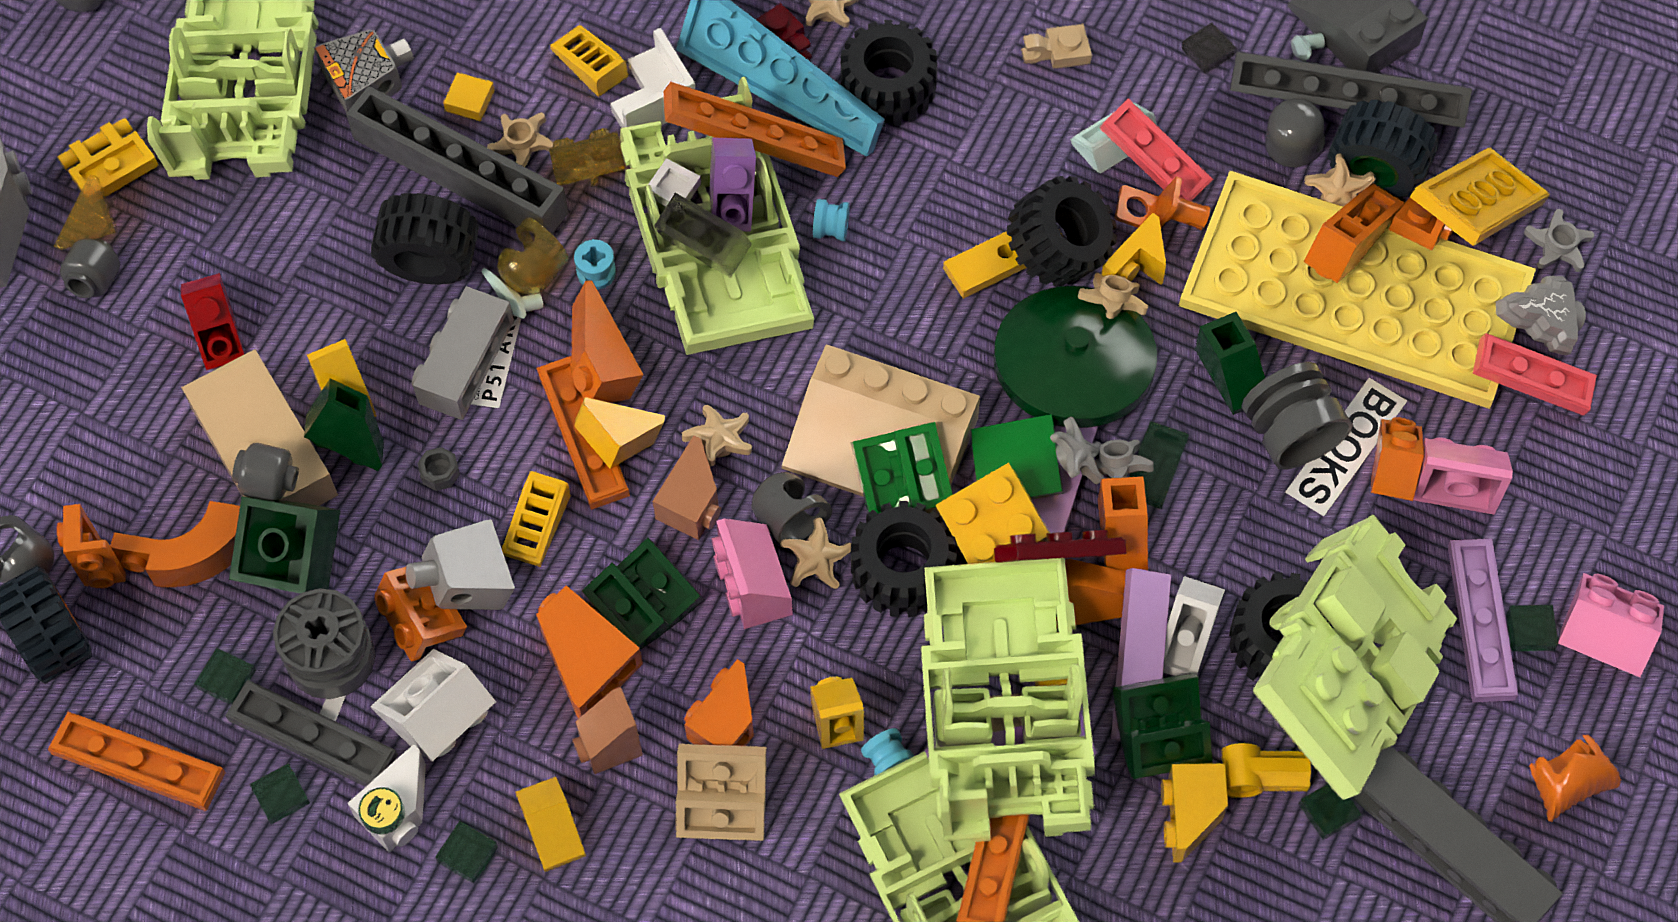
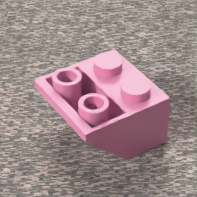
M725 518L717 520L718 537L711 538L715 552L714 561L720 580L724 579L727 589L726 598L732 617L740 615L743 627L747 629L793 615L792 598L767 524Z
M1583 573L1561 628L1558 644L1641 677L1661 635L1664 605L1659 604V600L1647 592L1636 590L1632 593L1617 587L1618 583L1605 575L1594 574L1590 576Z

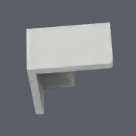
M661 28L653 31L654 48L628 59L629 69L641 89L610 103L611 111L621 128L661 121V125L668 123L665 122L663 91L670 82L695 89V82Z

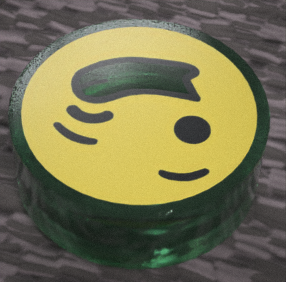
M378 787L368 791L362 797L358 806V814L368 831L383 835L393 832L401 825L405 816V807L400 796L394 790Z

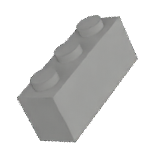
M467 286L460 298H455L452 301L447 314L448 321L442 332L437 331L433 336L427 360L424 365H418L412 377V387L414 388L419 405L460 420L464 419L514 323L509 301Z

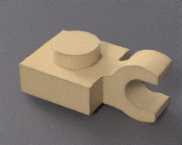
M1084 24L1046 29L1045 38L1040 34H1029L1023 37L1025 47L1021 49L1024 63L1032 64L1051 59L1052 67L1055 69L1086 65L1091 62L1092 53Z

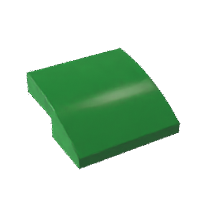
M1052 414L971 429L976 481L1009 463L1017 473L1031 499L1064 494L1059 461L1056 455L1058 444L1052 442L1050 438L1052 434L1056 433Z
M935 422L851 442L867 513L875 510L879 514L881 513V505L889 502L892 508L899 507V501H908V507L915 508L917 503L926 505L927 510L935 508L936 504L953 495Z

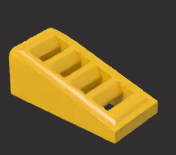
M578 25L550 45L551 50L598 97L628 77L626 61L581 25ZM580 39L582 41L572 49H567V47H569L577 40ZM586 47L590 49L584 54H582L580 57L576 56V54L584 50ZM596 55L597 58L595 60L590 62L588 65L585 63L586 61H588ZM603 63L606 65L597 72L594 70Z
M530 471L502 547L504 556L541 567L571 497L567 482ZM533 506L549 512L546 516L530 510ZM525 522L539 527H543L542 532H539L523 526ZM521 537L537 542L536 549L517 543L518 538Z

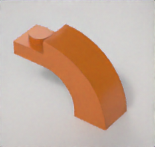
M209 501L201 521L182 536L159 540L114 532L110 547L124 569L132 572H144L146 570L156 587H182L200 583L221 573L231 565L240 506Z

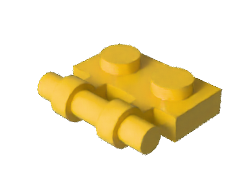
M126 118L114 124L106 123L99 127V133L83 142L80 140L68 145L69 150L57 156L65 170L79 163L69 169L68 172L90 205L159 166L155 156L136 131L121 138L133 131ZM107 145H109V147H107V148L103 149L102 151L98 152L97 154L91 156V155L94 154L95 152H97V151L101 150L102 148L106 147Z

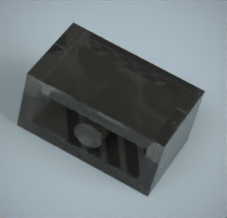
M676 192L654 225V228L665 241L729 278L733 276L752 245L742 230Z

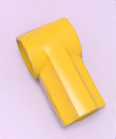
M1248 743L1231 744L1222 749V764H1225L1227 796L1248 798L1257 796L1263 791L1308 792L1310 788L1311 763L1302 751H1261L1259 746Z

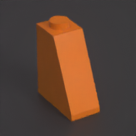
M567 585L557 594L552 593L548 595L539 606L536 616L541 633L575 714L579 719L609 692L621 687L643 665L640 648Z

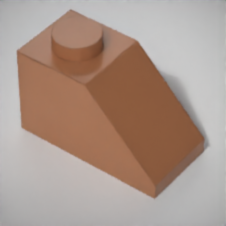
M693 435L652 502L656 520L697 540L700 539L706 528L711 530L720 516L721 507L718 504L717 488L702 440Z
M621 687L609 692L575 721L579 737L572 739L580 762L589 761L594 774L643 756L637 726Z

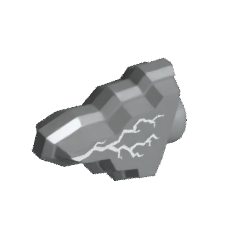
M1546 276L1542 278L1541 283L1528 285L1525 292H1514L1495 302L1496 315L1512 327L1524 329L1534 341L1544 343L1545 347H1548L1549 352L1565 356L1571 354L1573 346L1578 341V331L1581 330L1586 319L1585 307L1581 302L1575 300L1572 282L1566 281V278L1563 276Z

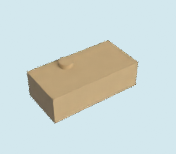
M256 349L181 387L192 411L231 478L238 452L246 450L253 443H262L289 450L292 456V466L299 467L298 480L294 491L286 490L280 500L320 506L338 496L328 470L310 440L304 438L303 428Z

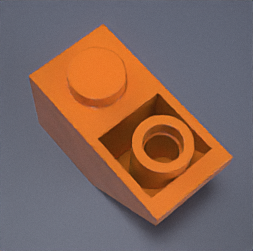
M1394 417L1391 420L1381 419L1371 475V493L1413 501L1424 458L1422 427L1416 426L1414 421L1402 417Z
M1144 478L1101 479L1097 500L1100 529L1108 530V538L1122 537V539H1125L1127 553L1103 556L1104 566L1122 571L1130 568L1148 571V513Z
M737 659L730 669L725 667L716 675L711 684L712 691L704 701L697 700L687 711L684 718L686 723L684 725L687 740L691 743L699 745L746 746L754 736L745 665Z

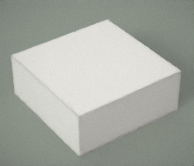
M666 158L648 185H651L656 202L680 214L685 208V204L679 196L689 201L701 185V176Z

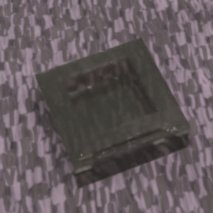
M1212 22L1183 40L1181 49L1205 74L1233 57L1236 52V47Z

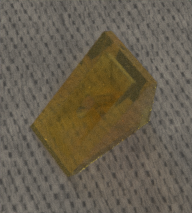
M93 174L88 176L54 247L62 250L72 247L78 240L97 239L118 231L99 177Z

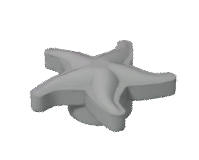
M1561 209L1555 211L1548 228L1536 229L1531 225L1526 227L1524 234L1531 241L1543 247V257L1537 262L1539 269L1550 266L1560 259L1571 264L1576 272L1582 271L1584 262L1577 246L1582 242H1590L1594 237L1592 231L1577 229L1573 224L1563 221V210Z
M1069 417L1064 420L1066 433L1057 431L1050 436L1052 442L1058 444L1056 447L1058 461L1071 478L1079 475L1081 470L1097 485L1101 482V479H1104L1094 460V457L1100 452L1101 446L1097 442L1091 444L1086 441L1075 419Z
M1110 440L1104 444L1097 442L1101 447L1100 452L1095 456V463L1102 475L1107 474L1111 478H1125L1131 472L1154 471L1153 461L1134 455L1140 450L1139 440H1132L1130 442Z

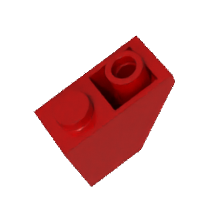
M218 273L181 284V298L206 370L223 366L245 355L221 274Z

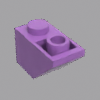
M712 138L710 214L712 213V215L714 214L735 231L751 232L756 166L752 139ZM711 220V231H728L727 228L725 229L720 224L718 225V223L716 224Z

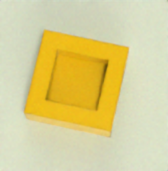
M457 72L443 102L445 112L481 121L495 91L493 82Z

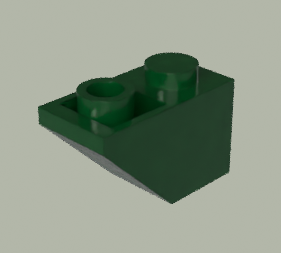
M1233 312L1200 326L1195 351L1234 415L1243 411V399L1251 389L1265 379L1256 343L1238 313Z
M330 378L306 414L304 438L311 440L320 448H328L348 457L357 465L367 466L379 471L382 467L384 441L368 396Z

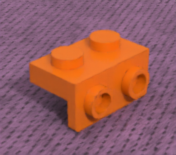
M80 504L63 506V522L57 523L58 543L61 548L63 547L64 555L84 586L101 589L111 587L114 583L125 582L126 572L109 543L100 538Z

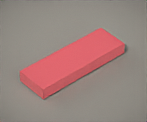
M1129 98L1100 126V129L1163 190L1176 176L1182 178L1179 197L1193 201L1213 180Z
M1488 333L1484 334L1479 340L1473 374L1580 415H1585L1591 409L1597 375Z

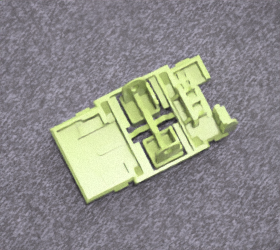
M187 0L186 18H177L176 26L170 32V65L161 123L153 116H148L147 123L148 142L160 159L169 177L193 176L195 180L210 179L212 162L231 158L247 159V163L255 177H271V173L292 172L294 161L291 156L292 153H295L298 129L305 128V120L302 115L307 114L315 53L314 47L317 37L314 30L318 29L314 12H310L314 11L315 0ZM252 49H258L260 53L283 52L282 57L263 56L260 58V61L248 59ZM235 50H243L240 52L239 59H231L230 56H212L233 55ZM237 80V84L235 85V98H232L234 81ZM246 80H255L256 97L244 98L243 90Z
M741 77L739 80L737 95L722 97V99L752 108L753 99L746 77ZM661 121L620 128V148L626 166L630 165L631 168L625 170V182L630 187L629 195L653 273L656 274L657 287H665L664 291L670 310L675 311V319L686 355L813 329L814 316L803 286L805 280L797 260L800 247L770 156L755 151L756 166L751 232L736 231L742 236L740 238L739 235L737 236L728 231L730 239L722 240L721 231H712L714 242L703 244L698 225L709 223L711 229V219H707L686 206L679 214L656 202L651 185L648 184L667 158L701 176V185L697 190L702 203L696 205L710 213V197L705 187L710 186L712 138L714 137L706 135V138L696 139L694 131H689L687 141L676 143L673 134L668 135V142L665 145L661 133ZM772 197H773V200H774V203H775V206H776V209H777V212H778V215H779V218H780V221H781V224H782V227H783V228H780V229H779V219H778V216H777V213H776V210H775V207H774V204H773V201H772ZM647 206V212L644 214L643 207Z
M1065 558L925 567L928 613L924 615L925 640L930 641V645L921 646L929 768L931 787H939V792L936 793L938 821L942 820L944 841L972 839L973 842L991 841L989 819L1019 814L1043 815L1045 837L1062 836L1063 832L1090 831V809H1094L1092 784L1091 781L1087 780L1086 776L1095 775L1082 635L1081 633L1072 634V630L1076 629L1074 603L1069 602ZM1009 675H1019L1020 682L1067 679L1066 685L1028 686L1022 689L1021 696H1011ZM1000 676L1002 697L990 698L987 688H952L989 685V677ZM930 689H939L935 691L933 700L936 747H934ZM1081 705L1083 710L1085 736H1080L1081 726L1079 714L1081 710ZM1013 717H1021L1024 744L1015 745ZM991 718H1004V746H994V743H991L993 736Z
M925 751L839 793L861 838L858 840V843L869 865L874 864L876 867V871L870 873V877L892 922H957L962 898L956 902L950 890H943L919 902L917 899L946 885L947 882L943 875L950 871H953L955 877L961 883L963 889H965L968 876L964 873L961 866L971 862L976 844L972 839L944 841L942 820L938 821L936 793L939 792V787H931L929 760ZM1027 827L1005 922H1079L1029 827ZM1048 883H1050L1055 895L1058 898V900L1053 903H1051L1052 895L1048 889ZM906 905V908L900 911L899 921L894 910Z

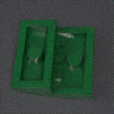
M649 538L645 539L618 566L612 562L582 590L584 595L604 618L640 649L671 629L705 600Z
M1189 673L1113 687L1117 725L1131 778L1138 779L1169 773L1172 764H1213L1210 722L1201 719L1198 676Z

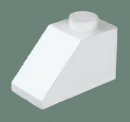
M1184 576L1167 624L1164 673L1173 676L1190 673L1197 676L1225 589Z
M414 744L348 802L354 817L389 853L397 845L402 847L410 842L417 834L418 826L422 824L426 764L420 750ZM379 789L393 792L400 801L398 817L393 823L385 827L368 825L363 820L360 812L363 799L372 791ZM376 797L369 807V815H371V811L372 816L375 814L376 806L381 799Z

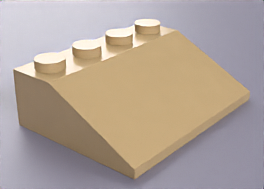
M826 344L810 379L782 463V469L864 497L851 442L935 422L951 486L971 438V429L975 428L978 421L980 396ZM937 507L927 509L926 513L930 514L933 510L939 513Z

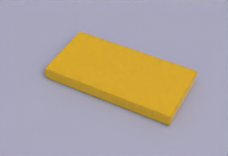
M1488 147L1418 185L1410 197L1474 246L1542 206L1550 194L1505 158Z

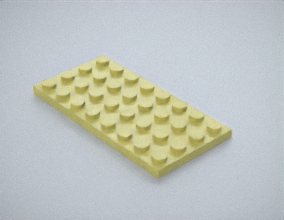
M1229 171L1179 302L1180 307L1216 319L1237 312L1245 327L1249 330L1490 409L1498 383L1473 374L1479 340L1484 334L1488 333L1512 343L1517 328L1512 327L1496 315L1495 302L1511 293L1525 292L1527 286L1532 283L1535 268L1446 241L1442 238L1431 251L1388 230L1389 225L1357 266L1341 281L1336 283L1317 274L1314 268L1304 263V260L1322 224L1337 213L1342 206Z

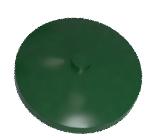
M1061 286L1039 291L1017 303L1004 317L997 331L994 347V368L999 383L1008 397L1018 407L1033 417L1052 414L1054 425L1065 427L1064 420L1069 417L1075 419L1079 428H1089L1111 423L1133 411L1149 392L1154 380L1157 364L1156 343L1146 321L1138 312L1132 310H1121L1116 317L1109 319L1106 317L1107 310L1103 305L1078 298L1081 288H1094Z

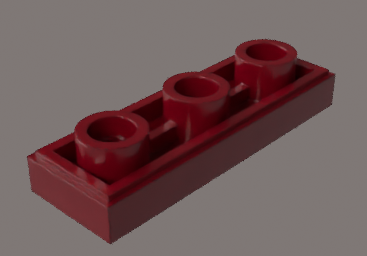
M1108 530L1082 532V540H1073L1072 532L1047 533L1046 542H1036V534L1010 535V544L997 545V548H994L995 562L999 563L1127 554L1126 540L1122 539V537L1108 538Z

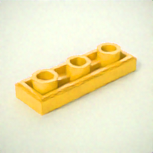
M1007 231L943 262L944 271L963 299L1027 268L1024 264L1020 266L1015 260L1018 255L1016 251H1011L1009 242L1012 241V237L1007 235Z

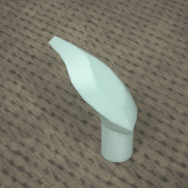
M1323 34L1296 35L1291 40L1293 53L1300 60H1308L1312 50L1324 48L1325 40Z
M485 268L482 269L481 272L495 290L498 298L510 302L513 315L524 319L526 312L543 308V300L540 293L521 297L492 272Z

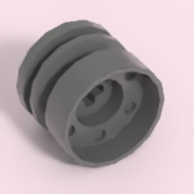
M1302 362L1281 369L1262 380L1243 399L1242 409L1246 416L1252 420L1251 424L1258 434H1264L1262 443L1278 469L1288 470L1300 467L1322 457L1338 446L1351 432L1352 422L1337 398L1329 397L1332 389L1327 381L1323 379L1324 376L1316 363Z
M315 589L302 592L288 601L278 614L273 630L275 648L298 689L315 698L334 699L347 696L364 684L373 670L376 654L373 639L366 627L362 613L351 598L336 590Z

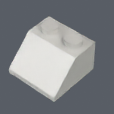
M433 649L370 707L410 746L414 744L424 757L433 761L437 757L447 754L455 746L456 739L469 727L479 724L486 717L487 710L496 701L466 664Z

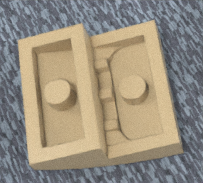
M679 744L677 751L676 838L764 841L766 747Z

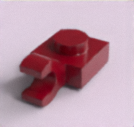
M781 3L755 19L807 60L812 59V55L806 50L811 47V43L805 37L804 26Z

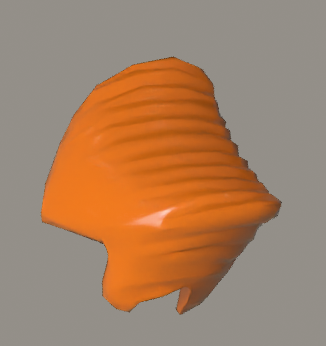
M1582 735L1587 744L1578 739L1570 748L1552 760L1547 761L1544 757H1539L1535 764L1531 763L1529 765L1531 775L1536 782L1537 789L1540 791V797L1544 801L1549 822H1553L1560 814L1569 810L1572 805H1576L1578 802H1582L1593 795L1600 794V792L1620 786L1621 779L1617 768L1610 762L1609 758L1602 752L1599 745L1590 735Z

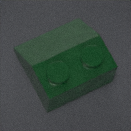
M241 496L229 580L300 594L315 589L329 590L341 510L300 502L269 501Z

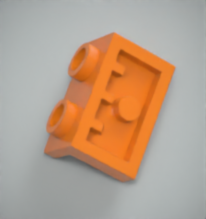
M1411 197L1394 216L1388 229L1431 251L1441 238L1448 241L1453 233L1452 229Z
M406 567L384 573L375 592V604L380 614L385 615L393 629L397 645L404 649L411 662L419 660L426 647L463 636L467 626L458 610L441 609L438 607L430 586L411 589L406 579Z

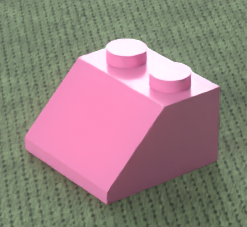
M1424 438V458L1413 501L1495 515L1512 480L1513 470L1508 453L1496 451L1493 447L1487 445H1476L1473 447L1456 444L1446 438Z

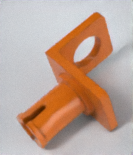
M1176 176L1159 196L1123 185L1119 190L1115 219L1138 228L1154 213L1159 217L1161 227L1172 219L1202 230L1208 221L1210 207L1180 198L1182 178ZM1129 199L1141 201L1146 208L1145 216L1135 217L1127 209V201Z

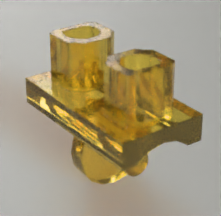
M606 128L592 131L588 136L589 139L574 142L568 137L555 140L553 148L549 149L556 183L561 186L589 179V183L593 187L599 185L598 176L624 170L625 164L618 133H610Z

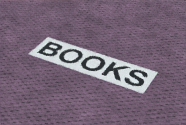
M1369 378L1345 410L1353 424L1351 432L1333 450L1314 461L1306 463L1285 493L1324 517L1377 444L1381 419L1391 420L1396 417L1407 400Z

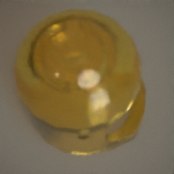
M527 217L516 228V234L523 243L524 252L509 248L503 249L498 258L497 268L502 280L510 288L521 294L534 295L543 292L568 263L569 256L561 243L535 219ZM529 231H532L535 235V241H533Z

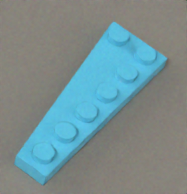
M690 0L676 47L678 52L737 85L741 77H746L750 92L819 131L843 138L844 145L866 157L874 152L885 121L883 117L732 1Z

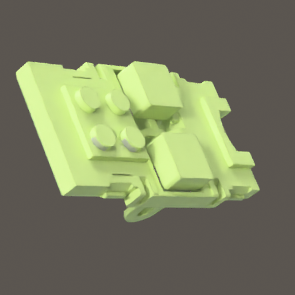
M1374 514L1322 539L1308 553L1305 558L1307 563L1322 559L1300 596L1287 602L1271 617L1269 621L1270 626L1275 630H1279L1284 637L1274 651L1271 662L1253 689V693L1343 800L1360 793L1376 765V759L1381 750L1395 745L1398 738L1396 735L1402 732L1416 705L1424 701L1439 674L1436 664L1440 663L1443 658L1439 650L1446 636L1445 632L1448 628L1453 627L1457 620L1456 616L1444 603L1447 596L1437 583L1421 590L1412 581L1398 558L1405 547V543L1396 532L1389 534ZM1373 642L1381 644L1383 646L1377 648Z

